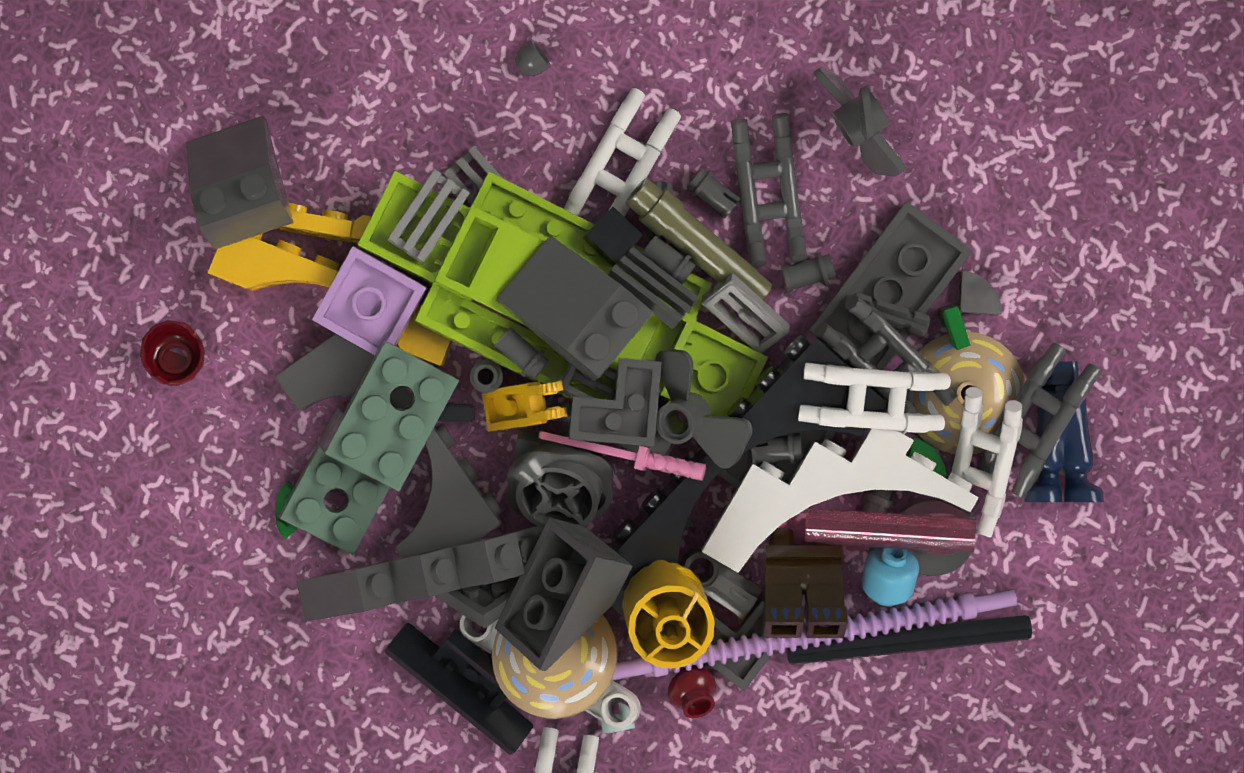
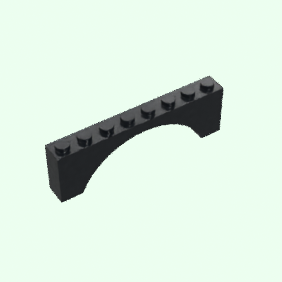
M811 331L805 338L800 335L794 339L784 352L787 357L776 369L773 366L766 369L756 381L758 388L749 398L741 397L727 412L728 417L744 418L752 425V436L744 452L765 441L794 432L831 430L861 436L868 429L831 427L798 421L801 404L847 409L848 385H836L804 379L806 362L849 367ZM867 386L864 411L884 412L888 407V403L871 386ZM699 444L698 446L701 449L690 460L684 459L685 461H693V463L706 464L703 480L700 481L691 479V477L687 478L683 475L678 476L670 473L672 480L662 490L654 489L641 505L643 511L633 521L630 518L626 519L613 534L615 540L609 547L633 566L614 604L611 606L624 618L622 607L624 592L631 578L642 568L649 566L657 560L678 564L681 538L691 511L704 489L724 469L716 465Z

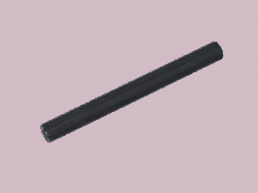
M1023 615L923 626L922 628L912 627L911 630L903 628L897 633L894 630H889V633L886 635L882 631H877V636L875 637L870 633H866L864 639H861L859 635H854L853 641H849L847 637H844L841 643H838L836 639H832L830 645H826L824 641H821L819 647H814L813 643H810L805 650L801 646H796V651L794 652L790 648H786L789 664L797 665L1029 640L1032 638V624L1029 616Z

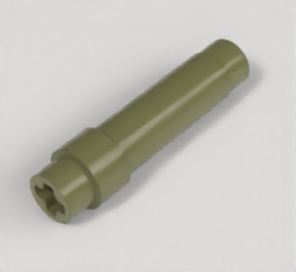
M645 178L629 195L625 204L639 215L638 220L655 235L663 236L685 256L688 254L692 256L691 261L717 283H725L726 277L734 273L762 300L767 296L772 284L758 273L757 269L684 208L685 204L666 188L661 190L648 178Z

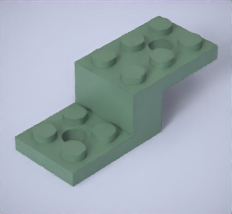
M383 340L346 409L336 408L278 515L279 518L354 555L389 488L400 491L459 380ZM398 386H407L412 391V401L404 408H395L390 403V394ZM335 488L344 490L347 494V500L343 507L332 510L324 505V497L328 491Z

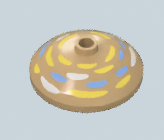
M967 332L971 346L959 350L952 347L949 342V334H945L930 341L918 351L940 373L949 375L951 380L950 386L958 395L953 402L945 406L933 391L907 389L906 396L915 405V409L919 413L924 415L940 414L945 419L943 430L917 434L931 446L951 454H956L962 427L961 420L965 400L961 396V391L965 386L970 385L982 390L983 416L978 429L993 434L1004 419L1005 404L1010 400H1015L1025 384L1023 372L1013 354L997 340L976 332ZM974 446L973 454L984 452L985 449Z
M602 615L547 671H542L497 631L492 651L493 670L503 693L523 711L547 719L571 717L594 705L608 689L617 665V644L609 622Z

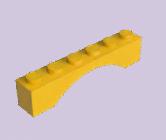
M262 233L218 248L208 270V274L251 291L271 285L288 283L317 284L330 288L339 272L340 263L320 255L316 256L315 261L299 256L302 248L280 239L277 245L273 246L261 241L264 234ZM419 304L397 344L400 349L413 356L443 367L453 341L414 322L422 307Z

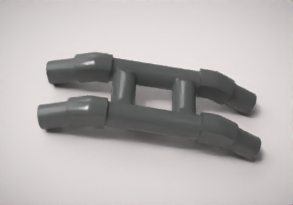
M778 113L772 116L777 161L752 164L747 119L731 121L749 262L754 268L766 265L760 221L785 218L791 260L793 262H802L808 258L794 168L789 115L787 113ZM779 177L782 202L758 205L755 180Z
M857 295L849 297L845 307L874 333L858 349L846 336L834 330L827 323H821L815 329V336L828 345L830 350L836 353L843 361H846L852 368L878 370L869 360L888 345L904 361L893 371L940 373L930 361H927L886 321V318L877 309L867 304ZM871 386L888 403L890 388ZM951 386L946 390H933L945 406H948L958 397ZM906 396L904 413H919L915 409V405Z
M1052 343L1045 354L1039 358L1015 399L1022 404V419L1032 403L1054 415L1041 437L1022 426L1020 439L1017 443L1032 452L1029 453L1023 463L1012 489L1013 494L1020 498H1026L1027 492L1032 488L1035 480H1037L1046 464L1048 456L1077 408L1081 406L1091 387L1102 374L1097 366L1090 363L1087 364L1079 377L1074 380L1067 390L1063 401L1041 389L1066 353L1065 349L1057 343ZM1002 422L993 435L1000 437ZM984 450V455L977 469L993 474L997 454Z

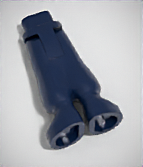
M1059 361L1054 368V372L1041 389L1063 401L1067 390L1074 380L1079 377L1078 362ZM1086 398L1081 406L1077 408L1048 456L1046 464L1036 482L1027 492L1024 502H1062V493L1058 481V472L1062 468L1065 471L1064 502H1104L1102 489L1090 483L1087 479V473L1093 467V452L1088 430ZM1039 406L1036 434L1041 437L1054 415Z

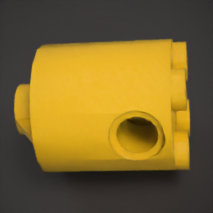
M665 560L652 562L631 578L624 592L622 607L628 634L635 651L646 662L660 668H680L694 663L707 651L714 637L715 620L701 581L690 569L677 563H668Z

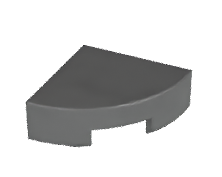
M961 271L959 291L960 313L1001 315L1000 299L993 286L975 273Z

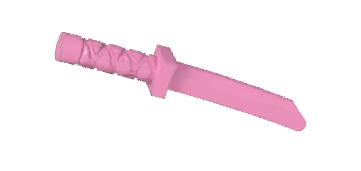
M540 431L538 437L543 440L636 461L634 469L646 471V467H648V469L673 473L678 476L683 475L700 481L703 480L706 464L693 463V461H685V459L680 458L675 459L671 456H662L654 452L650 453L651 449L648 447L639 446L638 453L587 441L571 440L568 437Z

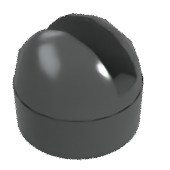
M532 39L518 50L515 57L517 67L526 76L534 77L551 67L547 57Z

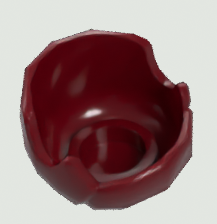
M163 321L152 326L142 338L140 349L141 362L148 374L160 384L180 386L193 380L204 366L205 349L202 340L191 326L184 322ZM181 348L187 353V357L170 351V349Z

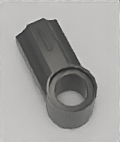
M702 549L688 551L683 556L680 565L689 569L694 560L698 558L708 559L711 564V570L706 577L699 579L705 594L740 618H743L756 602L762 588L740 573L703 553Z

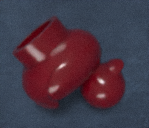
M692 665L691 670L687 671L685 667H681L679 673L671 679L668 685V700L675 707L682 709L684 715L688 718L703 717L710 713L715 706L713 696L716 693V681L710 671L705 668L699 669L697 665Z

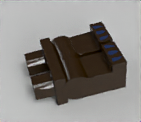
M777 528L771 533L769 545H766L764 555L763 638H801L804 624L802 595H805L806 638H844L848 620L844 602L841 545H835L832 529L815 528L810 530L809 545H794L793 530L789 528ZM777 625H789V626L780 627V626H777ZM819 625H831V626L822 627V626H819Z

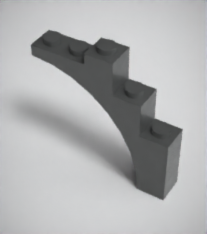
M534 526L472 542L296 581L305 622L365 612L398 602L428 598L461 588L495 583L524 575V567L544 528Z

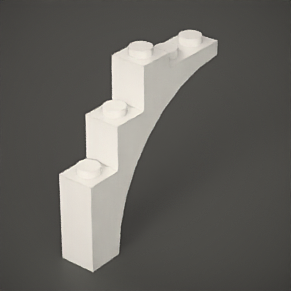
M868 428L849 461L843 458L847 450L825 438L821 445L812 441L788 483L782 481L785 472L766 461H763L760 467L751 463L701 549L703 553L739 573L755 549L782 523L812 505L839 495L874 489L911 491L940 498L968 512H971L979 497L969 492L973 485L961 477L950 473L946 479L934 472L933 469L936 463L923 455L914 452L911 458L906 456L914 441L905 435L906 432Z

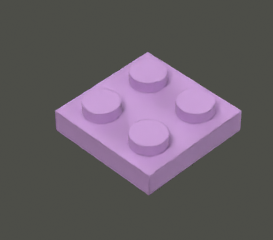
M353 246L312 320L375 355L383 340L395 346L397 345L428 287Z

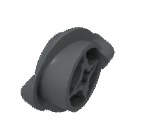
M556 442L543 443L529 453L519 456L510 465L507 474L508 503L516 513L526 517L541 528L545 527L549 518L586 526L592 519L604 514L611 505L613 497V470L606 460L592 454L588 450Z

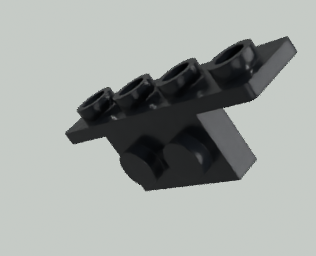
M406 623L385 648V653L509 755H513L533 729V724L504 701L507 697L496 680L492 658L458 630L455 629L439 647L412 624Z

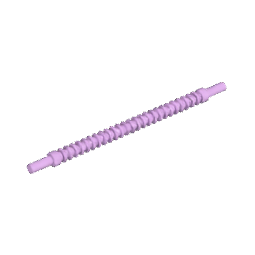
M1014 590L976 597L972 593L959 595L957 600L948 597L946 603H943L941 599H937L935 605L926 601L924 607L914 603L912 609L903 605L901 611H897L895 607L890 608V613H886L883 609L879 610L878 615H874L870 611L867 613V617H862L858 613L854 620L847 616L848 622L844 637H847L849 641H853L854 635H859L861 639H864L866 633H870L873 637L877 636V631H882L886 635L889 633V629H893L897 633L902 626L906 630H911L913 624H916L918 628H922L924 622H927L929 626H933L935 620H939L941 624L946 623V618H950L952 622H956L959 616L963 620L973 619L980 612L1017 606V597ZM803 625L801 638H763V636L758 637L757 633H753L750 639H747L745 635H741L739 641H735L733 637H730L727 643H723L722 639H718L717 644L712 645L710 643L707 651L694 663L683 667L687 671L691 670L692 665H697L701 669L703 668V663H709L713 667L715 661H720L724 665L728 658H732L733 662H737L740 656H743L745 660H749L751 654H755L757 658H760L762 652H767L768 656L773 655V650H778L780 654H783L785 648H790L794 652L796 651V646H801L805 650L810 643H813L814 647H819L821 641H824L826 645H830L832 639H836L838 643H841L843 638H806V628ZM820 625V626H822V627H828V626H831V625ZM643 658L617 662L612 680L653 673L655 677L665 676L671 669L675 673H679L680 668H660L646 662Z

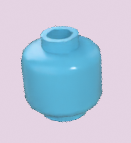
M885 544L875 547L869 552L865 561L861 579L863 590L868 597L879 605L894 606L905 603L912 597L919 574L917 558L912 552L900 545Z

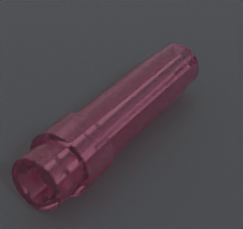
M807 509L805 542L926 551V554L953 555V551L974 553L976 519L955 518L954 513L929 512L928 515L839 509Z

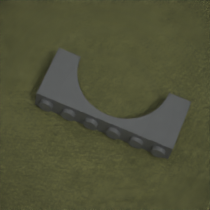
M335 334L276 375L275 378L299 411L306 410L310 406L328 398L353 395L375 355ZM407 386L396 387L390 394L391 405L395 408L408 406L412 401V391ZM443 423L437 427L434 426L425 443L432 466L431 493L419 523L395 547L401 557L479 540L503 522L499 517V514L504 511L491 491L486 494L482 493L475 483L480 478L478 472L467 457L461 461L451 448L456 444V441Z

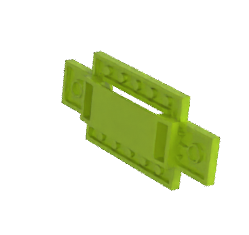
M394 171L357 248L432 284L414 322L521 375L523 370L502 352L494 348L504 333L512 327L515 329V332L539 352L543 349L545 351L544 356L549 359V362L534 379L528 375L525 377L534 382L540 381L541 384L561 381L569 365L565 358L534 332L472 302V300L523 324L498 303L496 299L550 236L608 275L613 267L583 239L585 234L595 224L488 172L471 208L465 205L461 206L422 264L388 241L389 236L424 186ZM432 189L401 235V239L407 242L439 192ZM449 197L445 199L414 247L416 249L422 250L455 200ZM637 245L633 246L640 253H643L645 250ZM691 273L683 283V286L699 298L690 311L674 329L652 314L609 367L617 371L618 358L655 361L657 353L663 349L685 350L693 360L690 392L699 394L706 400L710 408V415L728 417L727 412L741 397L749 398L768 357L696 321V316L702 306V296L709 291L712 283ZM603 375L596 380L615 390V381ZM660 375L659 397L670 402V396ZM573 379L569 383V386L593 398L614 400ZM560 391L558 392L559 394H561V395H563V396H565V397H567V398H569V399L572 400V397H570V396H568V395H566V394H564V393H562V392H560Z

